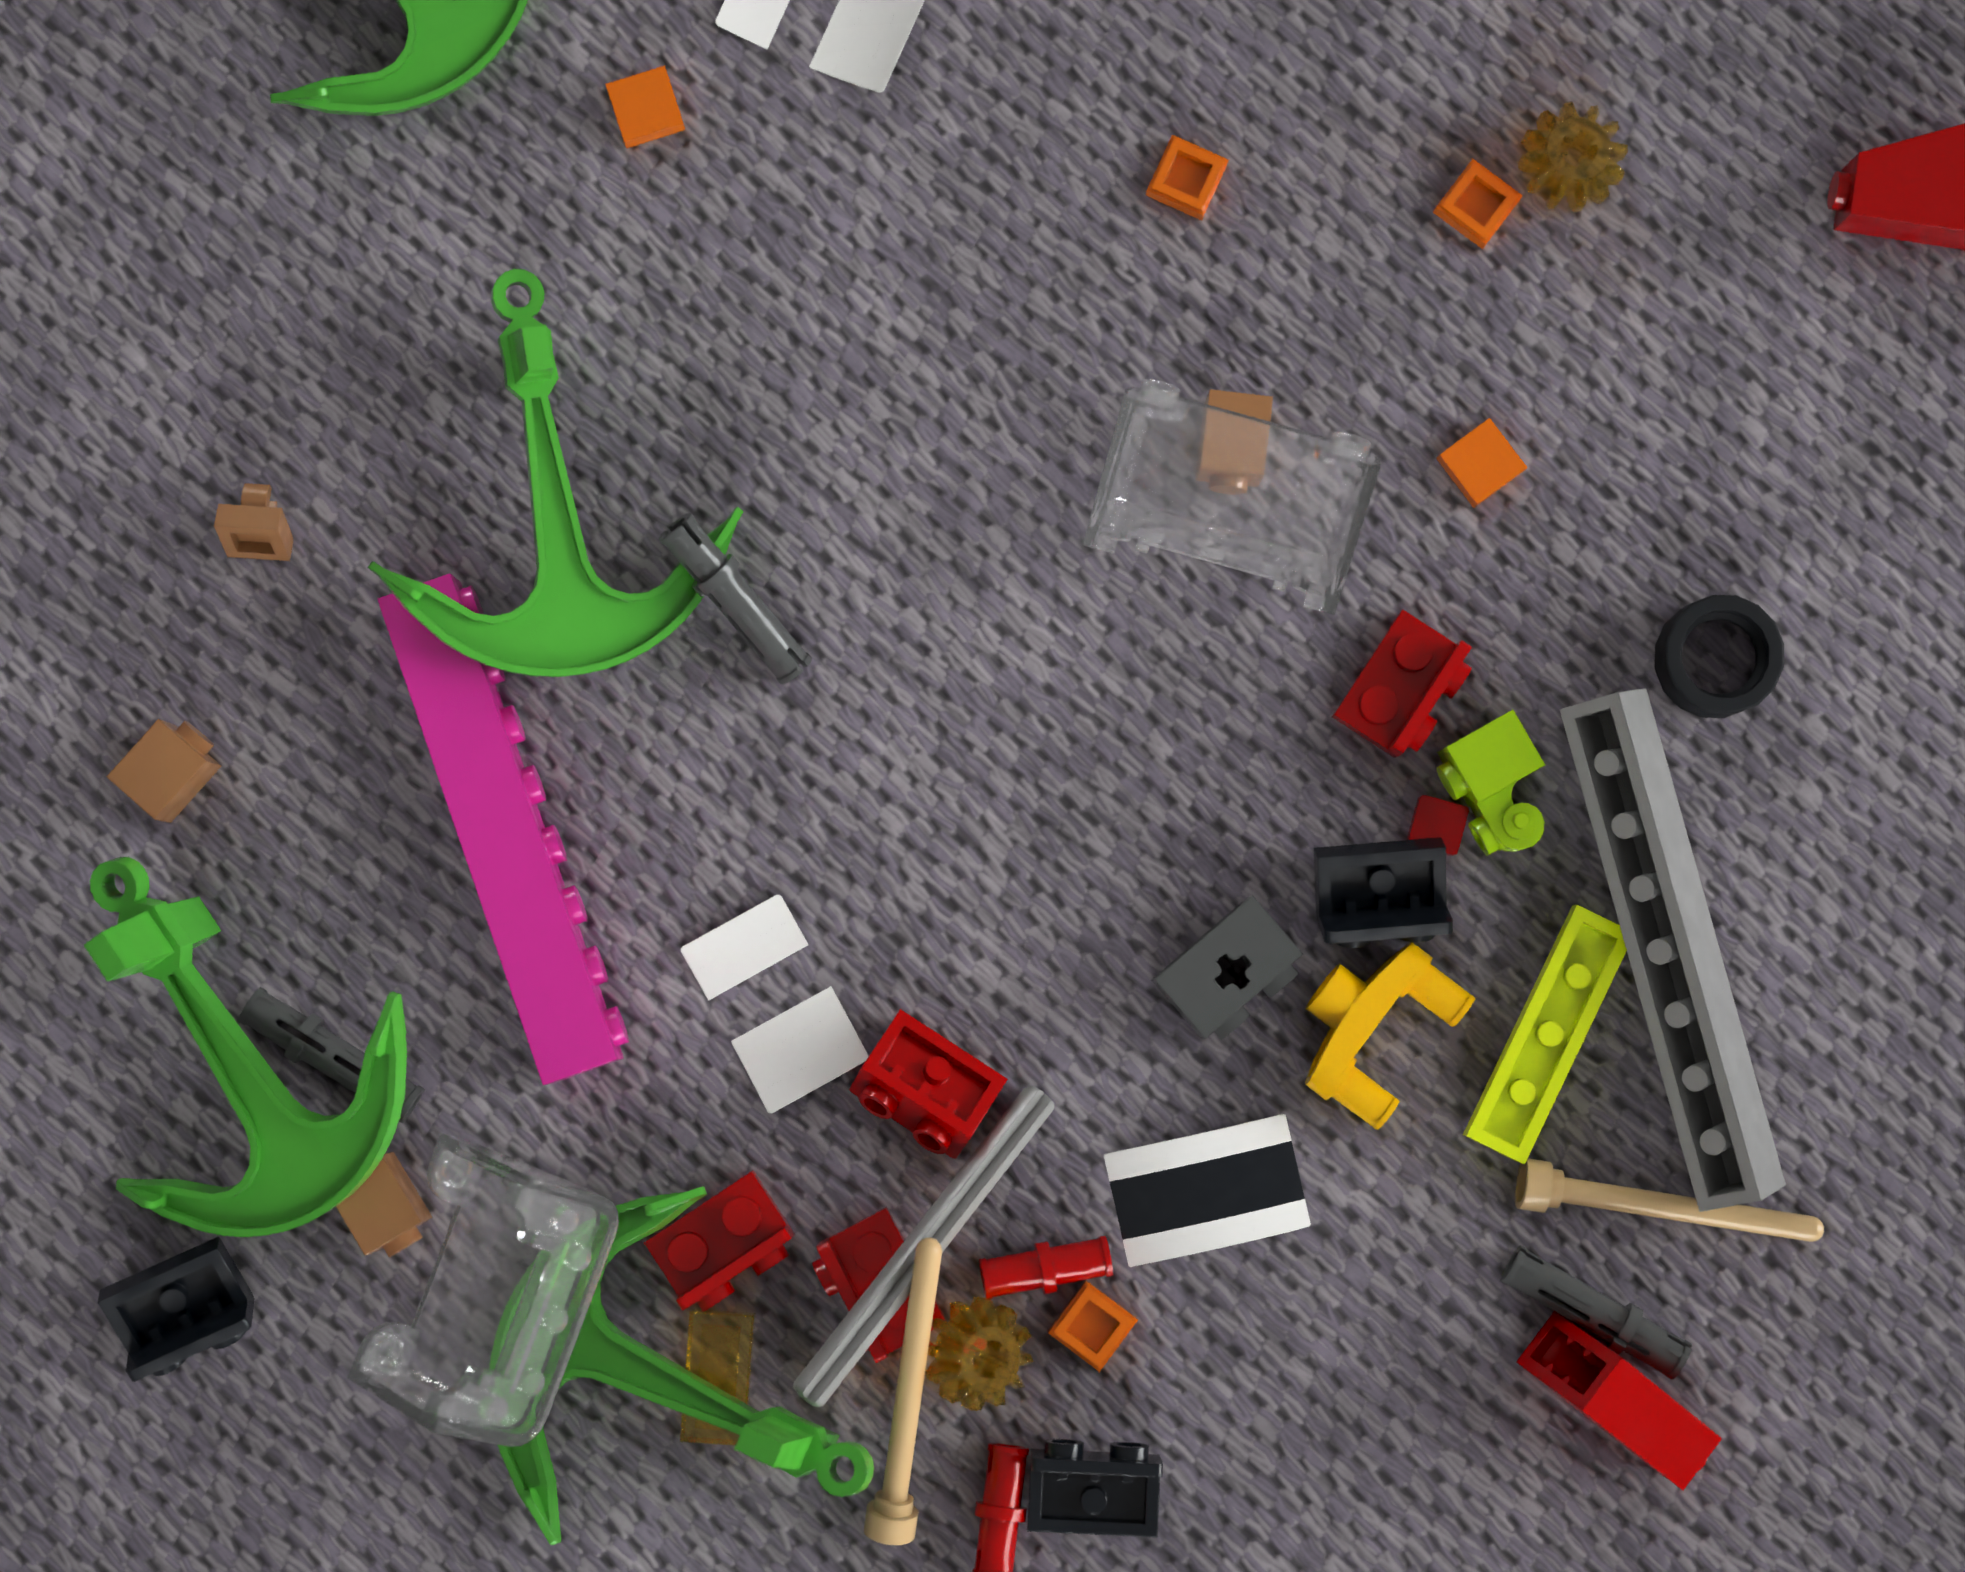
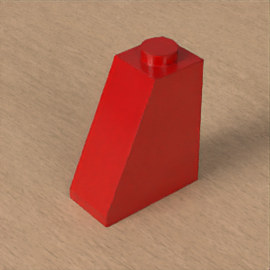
M1965 123L1859 152L1841 172L1836 171L1832 177L1828 191L1827 206L1828 209L1836 210L1833 230L1965 250Z
M1555 1311L1516 1361L1517 1364L1682 1491H1684L1696 1473L1703 1468L1710 1454L1722 1440L1719 1435L1625 1359Z

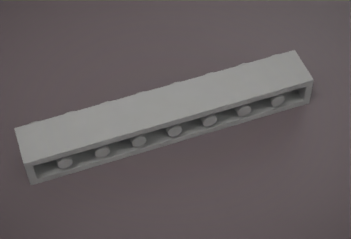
M1647 689L1617 692L1559 709L1699 1212L1761 1201L1786 1186Z

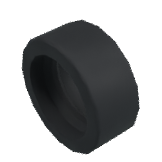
M1711 595L1683 607L1664 624L1655 644V672L1663 691L1679 708L1701 718H1726L1759 705L1775 689L1784 668V642L1775 621L1758 604L1737 595ZM1710 620H1726L1739 626L1750 637L1755 649V667L1750 679L1740 689L1728 694L1710 693L1698 688L1687 676L1682 664V648L1688 634L1699 624Z

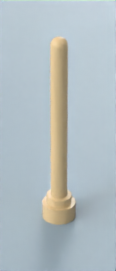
M1528 1158L1525 1165L1520 1163L1518 1169L1515 1205L1517 1209L1545 1213L1548 1207L1559 1208L1561 1203L1808 1242L1819 1240L1824 1233L1823 1223L1814 1216L1745 1205H1735L1699 1212L1698 1204L1694 1197L1564 1177L1563 1170L1553 1169V1165L1549 1161Z
M924 1238L916 1246L883 1488L875 1493V1499L867 1504L864 1534L873 1541L887 1545L908 1544L915 1539L918 1509L913 1505L914 1498L908 1493L942 1256L941 1244L934 1238Z

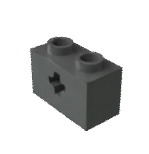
M1252 895L1243 900L1151 981L1200 1038L1206 1039L1215 1032L1222 1040L1250 1016L1243 1007L1261 990L1271 998L1299 974L1292 964L1303 953ZM1221 956L1228 961L1241 958L1245 962L1246 966L1239 973L1244 981L1240 988L1233 983L1220 987L1214 980L1222 971L1217 963Z

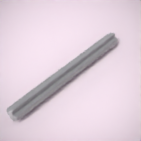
M1030 1086L1024 1088L794 1381V1390L812 1406L821 1407L828 1401L910 1295L917 1244L924 1238H934L941 1244L943 1253L1054 1110L1055 1104L1048 1095L1040 1089Z

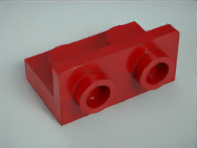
M1402 609L1339 704L1332 718L1394 758L1403 754L1407 747L1418 752L1438 722L1437 719L1429 715L1442 694L1452 699L1468 677L1472 667L1463 661L1472 646L1463 640H1460L1457 644Z
M900 1009L861 1067L849 1090L858 1097L860 1104L871 1114L882 1119L891 1118L911 1131L917 1143L926 1150L935 1154H946L956 1159L976 1131L1008 1079Z
M752 1170L645 1241L644 1244L678 1295L676 1302L681 1310L684 1311L697 1302L702 1312H705L736 1291L730 1283V1279L750 1266L755 1274L759 1276L790 1254L783 1244L792 1239L795 1233L754 1170Z
M885 1207L819 1242L816 1249L821 1258L812 1262V1266L827 1295L831 1297L839 1292L848 1311H850L905 1240L888 1208ZM909 1296L866 1350L870 1351L875 1363L888 1358L889 1353L902 1347ZM936 1300L931 1331L946 1323V1319Z

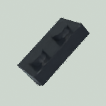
M1441 837L1314 848L1316 918L1325 943L1337 944L1346 948L1363 947L1370 944L1372 940L1400 938L1406 942L1419 943L1429 941L1435 935L1451 934L1453 932V919L1447 908L1446 847Z
M218 1236L100 1289L97 1303L128 1352L125 1371L130 1379L135 1382L151 1374L154 1376L168 1374L181 1366L187 1358L211 1347L213 1349H222L237 1342L252 1327L255 1298Z
M1047 1439L1045 1440L1044 1449L1030 1450L1027 1532L1158 1538L1160 1478L1163 1477V1462L1160 1455L1149 1454V1445L1136 1442L1110 1443V1452L1083 1451L1084 1442L1079 1440Z

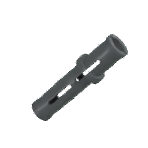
M691 513L683 515L668 527L671 533L664 531L660 535L659 541L670 550L694 579L693 589L700 597L708 595L768 666L780 684H786L800 675L804 670L799 665L807 667L811 663L812 657L795 641L737 571L740 565L732 554L724 555L695 521V517Z
M262 987L256 990L243 1008L238 1022L250 1026L264 1037L286 1050L284 1056L295 1064L303 1060L343 1085L346 1089L356 1093L359 1076L339 1064L337 1060L343 1058L361 1070L365 1053L324 1028V1019L313 1013L306 1017L286 1003L268 994L267 990ZM287 1023L325 1047L326 1051L322 1053L281 1028V1024ZM406 1080L405 1097L399 1119L401 1123L406 1121L425 1091L421 1086H416Z
M1521 1245L1513 1252L1502 1272L1500 1281L1504 1284H1508L1518 1291L1527 1294L1556 1313L1593 1332L1605 1340V1346L1616 1354L1624 1351L1652 1366L1671 1380L1677 1377L1689 1358L1692 1343L1669 1333L1644 1318L1641 1308L1632 1303L1624 1306L1610 1299L1579 1279L1542 1260Z

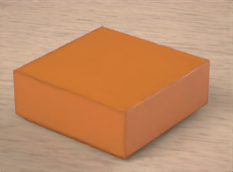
M665 65L605 84L626 149L686 130Z
M1172 135L1146 190L1145 196L1202 221L1228 166L1229 159Z
M1472 159L1435 207L1433 213L1483 249L1523 195Z
M1491 418L1481 423L1436 458L1473 508L1528 468Z
M1085 1280L1051 1325L1048 1334L1100 1372L1138 1319L1089 1281Z

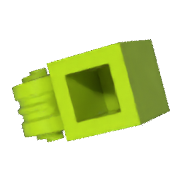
M1514 710L1507 712L1437 752L1443 764L1436 767L1438 776L1449 795L1454 800L1463 797L1467 806L1473 811L1476 819L1470 821L1468 826L1474 840L1486 856L1497 850L1517 852L1534 846L1540 840L1544 832L1545 823L1542 813L1537 807L1529 803L1520 802L1514 804L1511 794L1518 780L1545 766V763Z

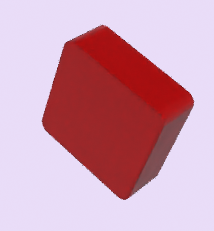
M1428 795L1420 796L1417 799L1407 840L1441 837L1446 847V855H1456L1459 851L1469 808Z

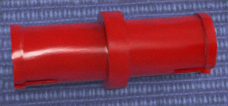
M1105 1235L1099 1236L1097 1239L1053 1247L1049 1246L1048 1241L1034 1243L1035 1250L991 1259H979L980 1275L986 1300L996 1296L1042 1288L1044 1294L1057 1292V1285L1102 1276H1113L1112 1259Z
M988 1443L987 1450H989L983 1501L976 1502L974 1514L981 1518L975 1567L972 1572H1013L1019 1522L1026 1521L1027 1508L1021 1506L1029 1448L1001 1443Z

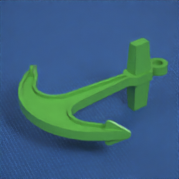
M395 0L405 16L408 36L404 50L394 63L378 72L326 78L286 92L270 94V101L274 104H288L329 114L364 116L396 114L423 107L462 88L495 59L513 34L528 0Z
M512 269L504 272L497 278L491 290V303L494 311L500 318L510 322L497 341L503 362L505 388L522 402L537 566L534 587L525 602L513 611L491 616L475 613L433 587L384 569L374 561L367 568L384 582L410 615L441 642L470 659L499 670L528 676L562 677L582 675L608 669L648 651L679 627L697 607L703 597H700L693 589L694 579L680 562L660 585L642 593L628 594L613 589L597 577L588 559L548 395L559 379L553 355L551 330L546 327V324L543 325L533 318L538 314L544 303V289L541 281L533 273L525 269ZM513 285L525 288L529 295L528 304L524 307L512 306L507 301L506 290ZM736 507L725 521L707 534L724 555H726L737 522L744 512L739 507Z
M118 857L99 864L92 873L90 891L94 900L101 908L110 912H119L118 923L99 933L84 944V947L107 982L140 972L163 982L241 1121L250 1144L249 1167L243 1179L236 1185L220 1187L182 1179L120 1178L116 1182V1190L139 1206L150 1209L170 1220L202 1232L234 1237L266 1236L285 1232L307 1224L338 1206L370 1177L380 1163L393 1139L401 1116L405 1097L407 1065L406 1025L401 994L390 992L387 996L382 1013L365 1050L355 1098L343 1114L327 1116L309 1111L293 1098L192 964L193 949L221 932V929L200 897L169 904L166 901L148 898L149 877L145 868L138 861L130 857ZM116 875L120 876L125 884L124 894L120 893L115 886Z
M699 1187L687 1192L642 1197L603 1209L582 1220L563 1233L540 1255L516 1288L506 1308L497 1334L490 1377V1402L494 1432L500 1454L514 1486L550 1545L561 1542L556 1477L544 1433L545 1410L553 1394L566 1382L579 1377L595 1379L738 1434L740 1436L735 1445V1450L772 1468H780L795 1478L803 1477L816 1471L817 1479L822 1488L831 1495L845 1497L858 1494L867 1488L873 1478V1459L868 1450L859 1443L851 1441L837 1443L840 1435L821 1425L799 1417L781 1406L759 1412L621 1332L608 1319L601 1303V1280L608 1263L619 1251L664 1228L696 1201L707 1195L705 1187ZM843 1456L850 1459L854 1465L853 1477L848 1482L839 1478L836 1471L837 1462Z

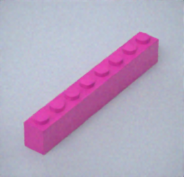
M449 573L423 582L469 610L483 614L473 586L463 588L461 582ZM393 593L377 598L542 1085L553 1084L624 1059L620 1045L629 1042L628 1033L618 1007L614 1006L607 1009L599 985L608 982L605 965L596 945L589 948L585 946L578 925L587 921L583 901L575 885L565 888L558 867L559 863L567 861L562 840L555 825L544 826L537 806L538 803L546 801L541 779L534 765L527 767L523 765L516 745L526 741L520 718L513 705L503 707L496 684L505 681L503 670L486 666L470 659L441 642L407 612Z

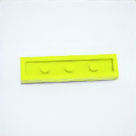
M1572 905L1463 1132L1464 1136L1525 1165L1627 951L1620 925L1579 905Z

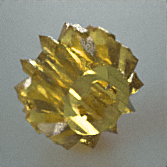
M1572 101L1564 103L1560 109L1559 117L1549 110H1545L1536 120L1538 129L1527 130L1521 140V144L1529 152L1522 155L1519 159L1518 170L1537 173L1526 186L1528 193H1537L1544 187L1551 191L1546 199L1548 209H1555L1563 196H1567L1568 205L1573 213L1582 211L1586 205L1587 198L1596 204H1601L1610 195L1608 185H1618L1625 175L1624 169L1617 162L1623 160L1627 155L1628 145L1610 141L1619 130L1618 121L1608 122L1602 127L1595 122L1600 111L1598 105L1590 106L1583 117H1579L1577 108ZM1569 148H1573L1581 153L1577 160L1578 166L1570 165L1565 161L1569 154L1567 151Z
M984 1297L973 1298L970 1306L960 1301L949 1302L950 1321L947 1322L940 1318L932 1320V1327L939 1334L936 1341H929L928 1356L935 1359L925 1370L927 1379L939 1384L937 1392L941 1398L952 1404L960 1401L963 1407L971 1411H981L985 1402L994 1406L1006 1405L1005 1387L1007 1385L1014 1389L1025 1388L1021 1377L1017 1375L1019 1366H1026L1035 1362L1030 1353L1020 1350L1032 1335L1026 1327L1015 1324L1018 1315L1015 1314L1012 1308L1005 1305L995 1306L992 1300Z

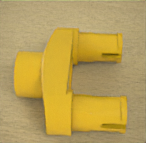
M1413 942L1408 943L1392 955L1366 981H1363L1339 963L1328 974L1305 1007L1306 1010L1330 1027L1312 1061L1305 1085L1325 1100L1333 1097L1376 1130H1379L1398 1106L1399 1100L1355 1067L1357 1059L1354 1057L1398 997H1404L1406 994L1410 995L1451 1027L1459 1023L1475 1001L1473 995L1431 964L1433 957Z

